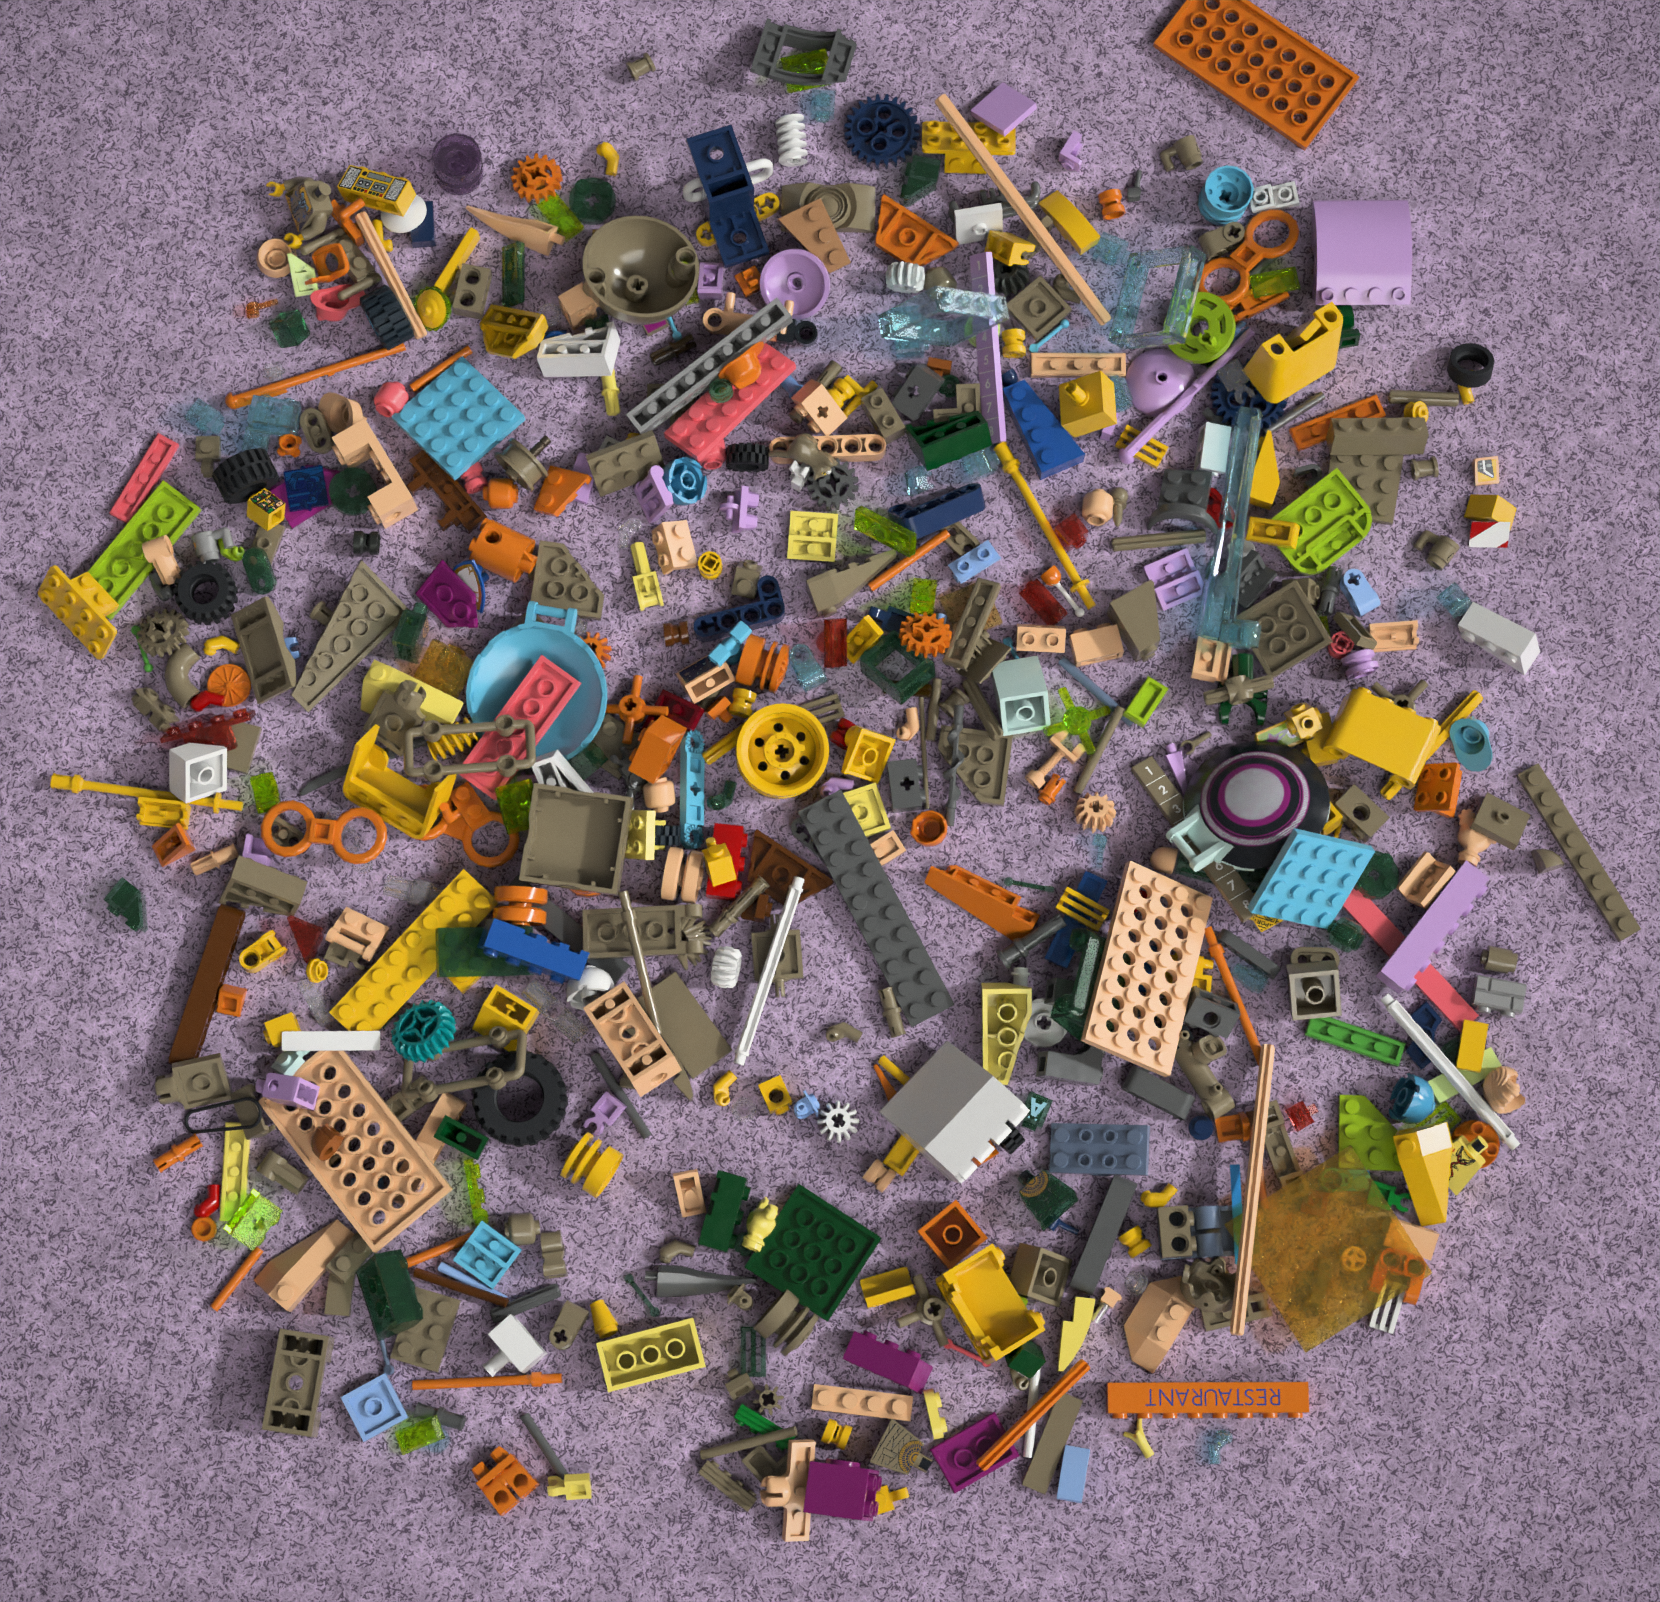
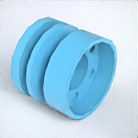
M1226 165L1216 168L1209 174L1198 195L1200 213L1207 221L1214 225L1224 226L1230 222H1237L1241 219L1253 197L1254 187L1251 178L1245 171L1235 166Z

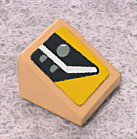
M1498 456L1476 458L1473 460L1472 469L1475 486L1499 484Z

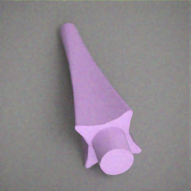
M1172 743L1165 746L1168 755H1165L1164 758L1184 796L1188 785L1182 750L1177 752L1175 744Z

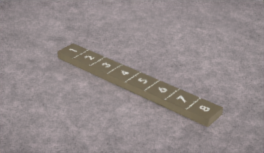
M1151 756L1133 766L1131 772L1172 828L1184 821V799L1154 758ZM1188 835L1182 837L1197 856L1202 853ZM1213 861L1202 868L1242 923L1257 915L1251 913L1247 908L1254 894L1233 866Z

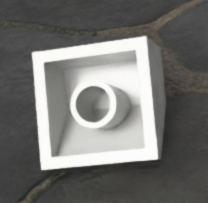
M188 743L169 749V791L185 804L227 790V748L225 746Z

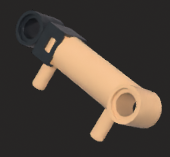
M726 293L724 311L718 308H711L704 313L703 324L709 333L729 335L753 316L751 314L733 312L735 293ZM786 300L784 307L792 316L794 302ZM713 316H719L722 319L721 324L717 327L709 325V320ZM792 319L793 322L769 340L778 344L792 346L794 345V340H796L800 346L811 347L818 340V330L810 321H802L797 324L796 319ZM808 328L812 330L813 335L810 339L804 340L800 337V332L803 329Z

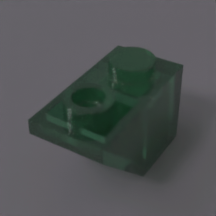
M913 155L912 163L907 162L905 176L908 177V182L902 185L900 198H904L905 207L913 205L936 190L941 160Z
M122 877L103 899L109 904L106 909L116 917L120 914L126 917L128 920L125 924L135 932L141 929L145 933L148 930L145 895Z

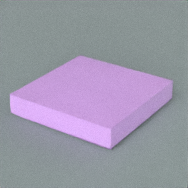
M1002 82L973 107L970 112L972 117L1005 137L1035 111L1037 106L1034 101Z

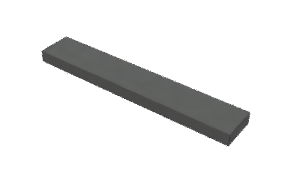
M519 875L509 884V886L533 887L529 883L519 881ZM549 899L545 905L532 906L547 912L546 925L543 926L562 943L570 945L569 948L575 953L583 950V927ZM622 958L587 959L588 964L609 973L614 985L630 968V965Z

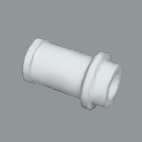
M1014 967L1013 972H1011L1013 984L1028 987V976H1030L1028 968Z

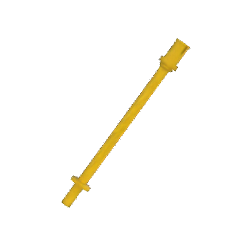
M1007 442L996 445L993 451L1003 465V472L1011 474L1071 579L1073 586L1070 588V592L1077 591L1088 610L1095 607L1096 604L1086 588L1090 581L1080 578L1020 473L1019 459H1015Z
M53 773L51 776L50 786L52 789L71 790L72 793L76 794L82 790L133 797L182 801L168 791L86 781L81 775L77 774L67 776ZM219 792L216 793L214 798L204 797L188 803L213 807L215 814L219 813L220 808L237 811L243 810L242 801L222 799V794Z

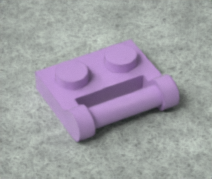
M657 465L652 466L644 480L639 481L634 486V492L649 524L658 521L674 504L673 496L662 479L663 469ZM651 485H653V488H652L651 491L648 493L649 487H650Z

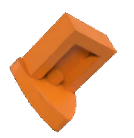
M1243 1111L1237 1112L1238 1114L1223 1116L1214 1120L1218 1143L1240 1139L1243 1142L1248 1141L1250 1122Z

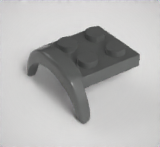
M1165 469L1158 507L1151 514L1147 529L1151 530L1153 525L1162 520L1177 518L1201 523L1209 528L1213 534H1217L1218 526L1215 520L1207 513L1213 478L1212 472Z

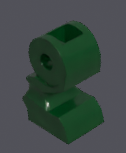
M1335 305L1343 316L1339 349L1358 346L1361 334L1357 328L1353 329L1354 313L1352 306Z

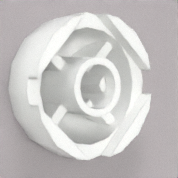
M593 965L585 966L579 981H568L566 989L567 1002L570 1001L573 1008L584 1010L583 1007L615 987L609 973Z

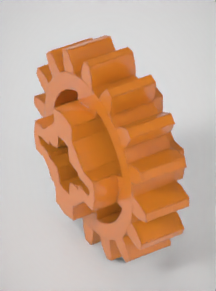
M535 153L533 159L527 155L526 162L519 160V168H513L514 175L511 176L514 191L518 192L520 199L525 197L527 203L535 199L536 204H539L542 198L545 202H548L549 195L556 196L555 189L561 190L560 182L563 181L560 166L556 165L555 159L548 161L546 154L542 159L539 158L538 153ZM547 170L551 172L552 177H550L549 173H547ZM522 180L527 184V188L522 184Z
M924 611L923 616H919L915 612L913 618L907 616L906 621L901 623L899 631L901 646L907 645L906 651H915L914 656L916 657L919 653H922L924 658H927L928 654L937 657V652L943 654L945 648L950 646L952 631H949L950 625L944 624V618L936 619L935 613L928 616L927 612Z

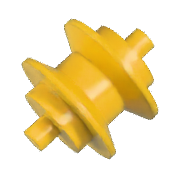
M1418 401L1406 404L1404 417H1425L1427 422L1429 412L1425 403Z

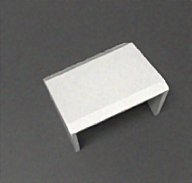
M945 1041L885 1104L879 1113L949 1181L962 1184L964 1179L966 1180L978 1168L971 1161L972 1158L975 1157L982 1163L995 1150L988 1141L992 1139V1141L999 1145L1012 1131L1005 1123L1010 1121L1016 1127L1030 1110L993 1075L949 1041Z

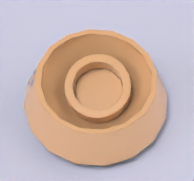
M273 238L260 246L257 251L256 261L262 273L273 278L285 277L290 273L287 253L297 256L296 249L287 246L291 244L290 242L281 238Z

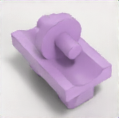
M741 486L740 490H735L734 496H727V503L720 504L719 510L726 512V520H732V533H740L742 530H754L757 527L758 518L755 515L747 514V507H758L759 494L749 491L748 486Z

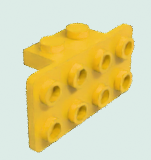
M932 120L922 123V152L945 154L944 173L987 174L949 122ZM967 122L991 155H1014L1016 153L1015 128L1004 137L982 122Z
M51 566L38 590L39 598L96 659H103L117 634L116 628L105 617L115 612L119 604L88 571L70 580L58 566Z

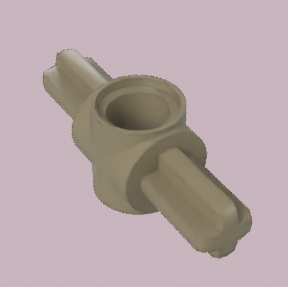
M1246 675L1232 677L1225 681L1224 687L1205 691L1203 699L1206 705L1228 701L1231 705L1242 704L1252 700L1254 693L1273 689L1274 681L1271 675L1251 680Z

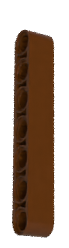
M221 904L218 908L168 1061L170 1065L176 1062L199 1058L218 1001L219 990L223 986L245 920V910Z

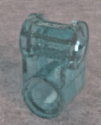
M797 644L792 647L789 661L803 690L808 692L826 683V675L819 663H817L810 648L805 644ZM798 652L801 655L805 654L804 661H801L800 658L795 659Z

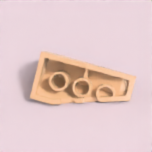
M337 1219L269 1261L254 1281L285 1310L292 1312L327 1271L325 1270L326 1265L355 1234Z

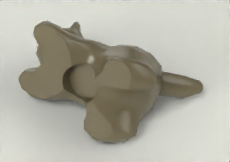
M807 433L795 436L794 441L788 446L786 451L773 450L768 453V457L791 458L811 466L814 471V480L829 475L832 471L831 467L838 465V462L829 453L818 449L817 440Z

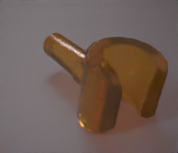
M277 298L263 303L249 302L246 306L247 318H258L260 316L259 310L278 304Z

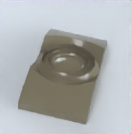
M811 182L782 186L781 217L821 198L836 232L875 233L874 186L855 183L822 185ZM781 225V232H787Z
M264 596L232 614L231 618L257 704H263L295 687V659L286 647L283 638L284 623L270 598Z

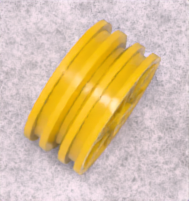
M773 704L755 712L743 725L736 743V763L744 781L756 792L775 799L792 798L808 791L823 774L829 757V742L822 724L809 711L792 704ZM775 724H782L783 730L776 732L774 730ZM799 732L805 734L806 738L804 741L797 740L796 735ZM757 738H762L764 740V745L762 747H757L755 745V740ZM779 746H782L783 750L788 751V754H785L783 759L780 758V755H775V751H778ZM802 756L808 757L809 763L807 765L800 763ZM760 762L767 763L768 767L765 771L758 769ZM783 771L789 772L790 778L788 780L781 778Z

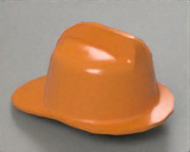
M758 342L738 358L725 365L718 374L719 379H728L737 389H743L754 383L761 374V366L757 356L762 351L764 343Z

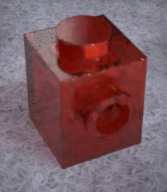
M1075 513L1055 526L1054 530L1067 552L1073 548L1077 550L1087 542L1086 539L1089 533Z

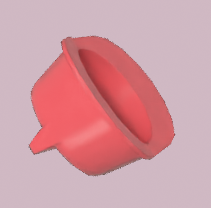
M344 284L314 291L311 293L310 300L315 305L317 319L319 321L342 320L349 309L360 306V297L366 295L364 290L344 301H340L337 294L352 285Z

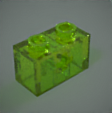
M253 1188L223 1229L253 1251L263 1243L266 1237L265 1234L271 1226L278 1223L283 1210Z

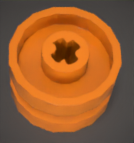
M525 886L494 887V900L509 906L494 908L492 918L519 927L546 925L547 912L532 906L547 904L548 890Z

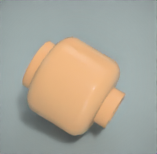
M1094 489L1088 492L1083 497L1082 517L1091 525H1104L1113 515V497L1103 489Z
M660 777L654 784L648 781L643 786L644 802L647 808L654 809L656 813L669 811L668 806L675 804L674 784L672 781L667 780V777Z

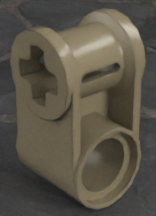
M1230 222L1220 228L1204 233L1198 238V242L1208 261L1238 248L1243 243L1245 230L1240 223ZM1230 233H1233L1234 235H1237V234H1238V236H1237V238H1234V236H1229V234H1230Z
M567 1300L550 1331L549 1340L551 1344L559 1350L568 1349L585 1324L590 1311ZM563 1332H565L567 1341H561L558 1344V1340L555 1336L557 1335V1333L561 1335Z

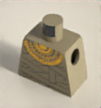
M891 1419L869 1462L908 1475L912 1467L926 1473L933 1460L920 1453L924 1445L921 1440L898 1422Z

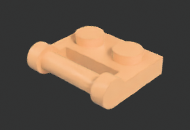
M346 907L334 926L328 931L325 940L330 943L336 942L362 955L363 959L370 961L387 936L389 927ZM340 932L343 933V934H345V935H347V936H349V937H351V938H353V939H355V940H357V941H359V942H361V943H363V944H365V945H367V947L364 946V945H362V944H360V943H358V942H356V941H354V940H351V939H349V938H347V937L341 935Z

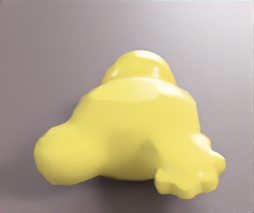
M767 1197L760 1200L757 1208L748 1215L746 1223L747 1235L743 1236L742 1246L755 1252L761 1251V1248L765 1246L763 1239L776 1226L775 1218L778 1215V1207L768 1204L769 1200Z

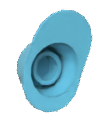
M1474 716L1456 720L1451 725L1449 733L1459 762L1471 771L1480 772L1485 770L1491 764L1493 758L1488 727L1481 720L1475 719Z

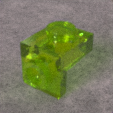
M273 772L261 773L249 778L258 814L267 812L272 806L281 802L279 787Z

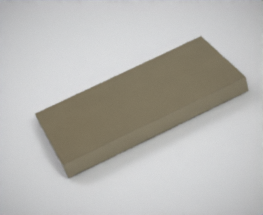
M676 971L652 988L662 1030L660 1035L692 1079L698 1077L733 1051ZM642 995L637 999V1001L647 1014L644 997Z

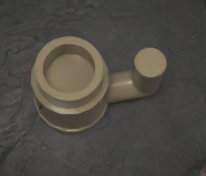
M1194 135L1183 137L1176 141L1173 146L1160 152V159L1166 172L1175 169L1170 157L1176 154L1186 170L1195 169L1203 164L1202 153Z
M1425 530L1414 544V548L1422 551L1428 541L1433 543L1434 546L1428 553L1429 556L1426 562L1431 567L1442 571L1450 563L1460 547L1447 536H1438L1431 531Z

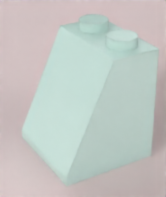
M1038 656L999 663L991 672L1001 728L1004 732L1003 736L1050 729L1048 690Z

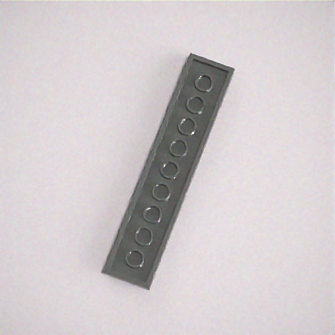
M840 789L798 811L888 985L893 988L894 996L911 1028L954 1006L955 1004L842 790Z

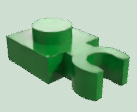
M1372 1180L1365 1205L1388 1212L1391 1209V1205H1393L1396 1210L1404 1213L1408 1212V1208L1402 1207L1400 1201L1402 1198L1410 1200L1411 1195L1408 1193L1396 1195V1187Z

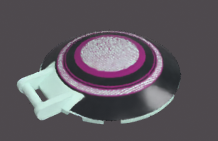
M1252 741L1230 746L1211 756L1194 773L1184 795V821L1171 828L1166 833V838L1179 848L1190 862L1189 866L1195 872L1213 861L1219 864L1222 862L1233 866L1234 869L1243 871L1270 868L1293 828L1318 834L1323 830L1330 813V795L1326 780L1320 769L1310 758L1287 745L1269 741ZM1188 835L1202 853L1197 856L1182 837Z

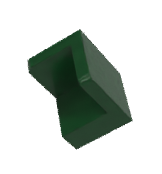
M1030 1340L1005 1355L1007 1366L1028 1378H1032L1046 1362L1041 1346Z

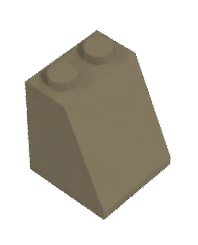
M1151 579L1110 602L1107 610V616L1113 625L1117 624L1120 637L1135 662L1141 659L1143 662H1146L1156 655L1154 652L1157 651L1160 642L1154 582Z

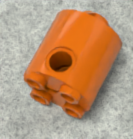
M485 518L480 526L481 533L479 537H474L469 545L468 550L471 551L469 560L474 559L476 564L481 565L482 568L516 583L524 572L530 574L537 562V556L533 555L535 540L501 523Z

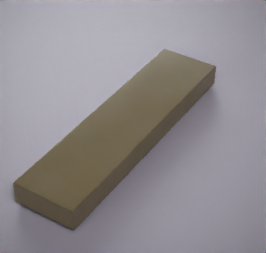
M977 578L950 641V646L947 648L942 660L945 665L963 670L967 669L1001 589L1000 583Z
M1065 1393L1054 1404L1022 1482L1023 1486L1044 1495L1046 1494L1082 1405V1400Z

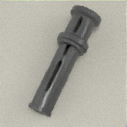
M1057 913L1021 939H1013L1012 944L1003 950H997L996 953L1006 968L1009 969L1012 963L1021 957H1027L1031 949L1067 925L1060 914Z

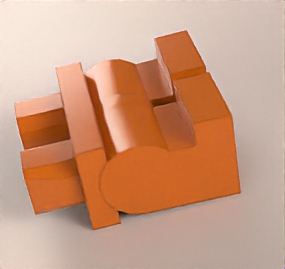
M498 1446L490 1454L497 1465L492 1470H489L485 1463L481 1461L472 1469V1472L478 1480L476 1482L478 1487L499 1515L504 1516L520 1502L511 1489L521 1499H524L540 1483L528 1472L514 1454H509L504 1448Z

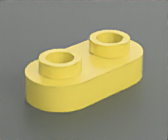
M933 1388L923 1390L934 1440L944 1438L943 1433L948 1431L945 1417H939L938 1408L942 1407L939 1392L934 1393Z

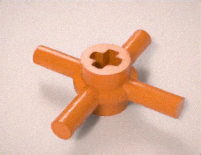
M640 675L633 676L630 695L624 696L619 704H607L605 712L619 714L620 718L625 722L622 743L627 745L632 743L635 724L641 723L646 715L668 716L669 712L668 706H647L644 700L640 698L643 677Z

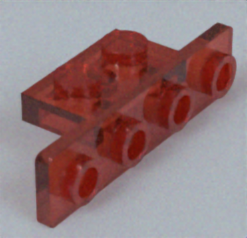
M246 708L234 711L231 716L224 717V714L216 715L210 718L208 722L202 723L201 720H197L187 724L188 727L181 729L179 726H174L165 730V734L160 738V742L166 743L183 738L185 744L225 746L227 751L233 750L238 747L231 725L250 721L256 713L255 710L247 711Z

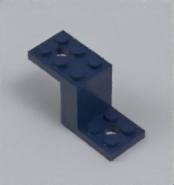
M730 124L686 138V143L702 185V206L724 268L769 255V249L754 209V186L732 125ZM711 151H722V158L718 160L712 159L710 157ZM738 233L745 235V242L741 244L734 242V235Z

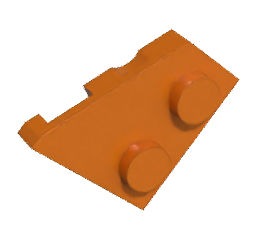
M550 466L548 476L543 482L534 510L542 514L558 517L565 510L566 505L578 496L576 492L585 482L589 484L592 477L588 474Z

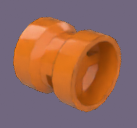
M1110 189L1098 195L1099 203L1103 206L1101 213L1104 220L1116 219L1125 215V207L1121 204V190Z

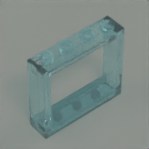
M1192 245L1130 253L1108 341L1124 350L1185 343L1207 254ZM1179 265L1163 330L1133 334L1149 268Z
M934 286L878 315L882 338L953 347L1008 320L1009 314L1006 296ZM939 312L963 315L953 321L929 318Z

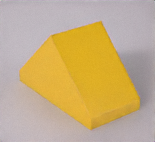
M1471 494L1464 518L1480 522H1511V529L1517 508L1499 495Z

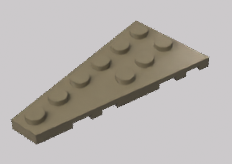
M362 560L356 566L299 676L296 686L290 694L307 712L318 704L401 622L404 610L406 617L411 613L404 603Z

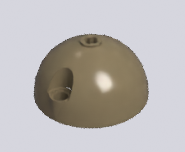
M634 215L621 217L604 224L589 239L583 255V291L587 296L592 297L606 314L614 319L633 325L655 324L676 314L690 300L699 278L698 257L686 236L669 223L648 216Z

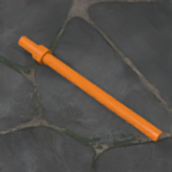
M1212 926L1205 928L1204 935L1210 947L1208 951L1211 958L1214 957L1231 1001L1238 1003L1241 1014L1239 1020L1259 1066L1260 1043L1223 953L1225 951L1221 943H1218Z
M532 1372L531 1375L412 1380V1389L427 1390L513 1385L542 1387L543 1384L562 1383V1373L542 1374V1372Z

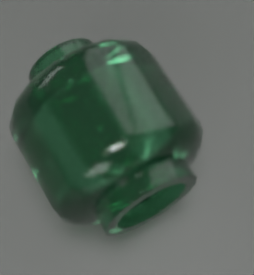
M1342 917L1338 921L1333 920L1327 929L1329 943L1345 953H1349L1352 950L1357 951L1365 938L1363 927L1347 917Z

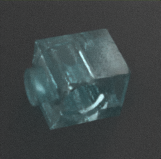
M987 447L963 457L961 464L970 483L997 473V465H1000L995 451L991 452L990 448Z

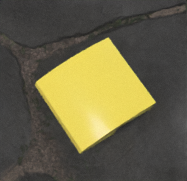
M791 510L787 559L835 562L838 514Z

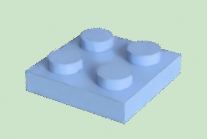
M386 1373L341 1397L363 1442L409 1418Z

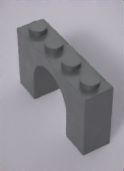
M1061 978L1048 979L1044 1004L1069 1008L1078 1013L1085 1024L1095 984ZM1109 1020L1106 1021L1107 1029L1109 1027ZM1084 1042L1082 1048L1074 1055L1052 1051L1038 1052L1036 1077L1087 1086L1100 1085L1103 1077L1102 1058L1105 1055V1051Z

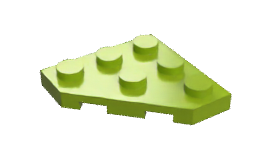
M1339 1095L1338 1169L1402 1172L1393 1139L1398 1130L1365 1096Z

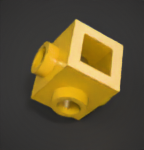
M1306 702L1298 703L1292 706L1290 710L1284 712L1287 720L1285 724L1291 735L1294 734L1300 739H1310L1317 735V731L1323 728L1320 723L1322 716L1317 707H1313Z

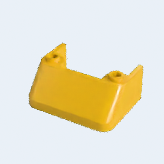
M375 724L355 744L343 785V793L349 801L359 807L374 810L382 817L383 821L414 839H421L429 832L441 812L440 805L444 802L447 803L457 774L448 775L442 782H431L425 790L387 767L389 758L386 751L375 744L380 727Z

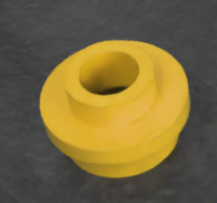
M317 958L311 959L306 967L308 979L312 983H319L325 980L328 975L327 964Z

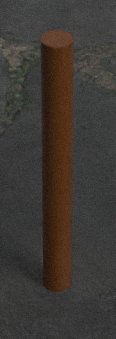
M416 1268L413 1273L415 1278L504 1308L507 1307L509 1298L420 1268Z

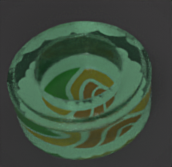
M717 379L710 384L709 394L714 402L724 403L732 398L733 388L728 380Z

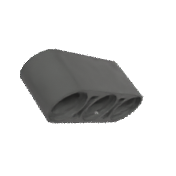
M1135 1066L1131 1067L1121 1086V1089L1183 1121H1185L1196 1099L1189 1093Z

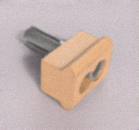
M1110 1287L1103 1289L1104 1293L1099 1300L1101 1302L1100 1306L1092 1316V1321H1094L1101 1309L1104 1308L1096 1319V1324L1099 1323L1109 1308L1112 1309L1116 1302L1122 1299L1121 1295Z

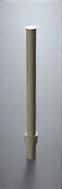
M628 890L618 892L622 912L620 913L622 921L626 923L647 1014L659 1034H662L635 919H637L635 909H632Z

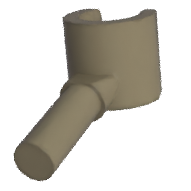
M1207 731L1193 741H1183L1180 747L1182 748L1185 744H1191L1192 750L1187 752L1186 755H1192L1195 752V747L1212 735Z

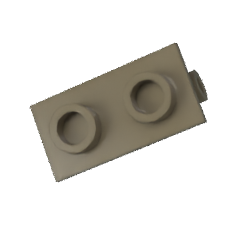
M148 687L135 690L137 694L131 699L133 706L144 716H147L152 711L153 714L148 720L159 732H168L171 729L170 723L180 721L175 715L174 709L164 704L158 698L159 695L155 690Z
M742 1284L740 1287L735 1285L728 1293L729 1301L727 1304L730 1307L735 1303L744 1311L752 1308L753 1300L744 1291L746 1288L745 1284Z

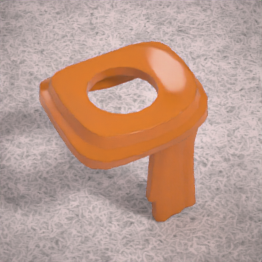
M340 243L327 244L312 254V260L319 277L311 278L305 281V284L330 283L347 274L350 268L349 262ZM329 253H333L338 259V267L335 271H330L326 266L325 260Z

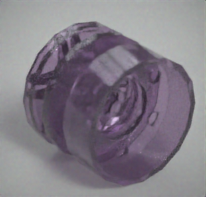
M459 133L446 135L437 141L432 153L437 184L444 191L452 195H465L477 189L483 180L484 169L481 151L476 141L465 134Z

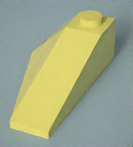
M373 660L363 679L362 711L371 714L383 691L389 689L395 692L401 682L411 680L418 683L414 690L415 692H418L420 686L426 691V698L420 706V711L427 716L424 721L436 720L440 724L454 723L464 704L462 701L391 666Z
M1006 982L981 983L983 1068L1003 1085H1008L1028 1021L1032 1014V988Z

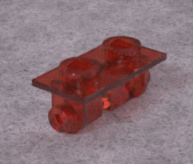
M1037 578L1034 581H1029L1025 585L1026 588L1019 593L1046 625L1055 626L1069 614Z

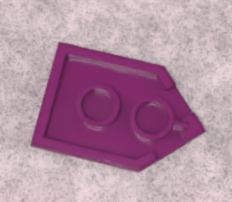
M307 464L297 471L318 468V466ZM322 467L328 505L311 508L312 505L316 504L313 503L307 504L310 508L306 506L291 508V504L300 503L301 500H307L308 502L310 494L289 498V495L309 491L306 488L305 490L294 492L295 489L292 488V492L289 487L290 483L286 482V478L268 490L285 502L284 517L292 529L333 504L340 471ZM310 478V481L316 483V479ZM298 481L296 486L297 489H304L305 486L307 487V481ZM322 492L316 493V498H317V500H318V496H319Z
M441 560L415 595L446 627L477 628L478 619L475 593Z

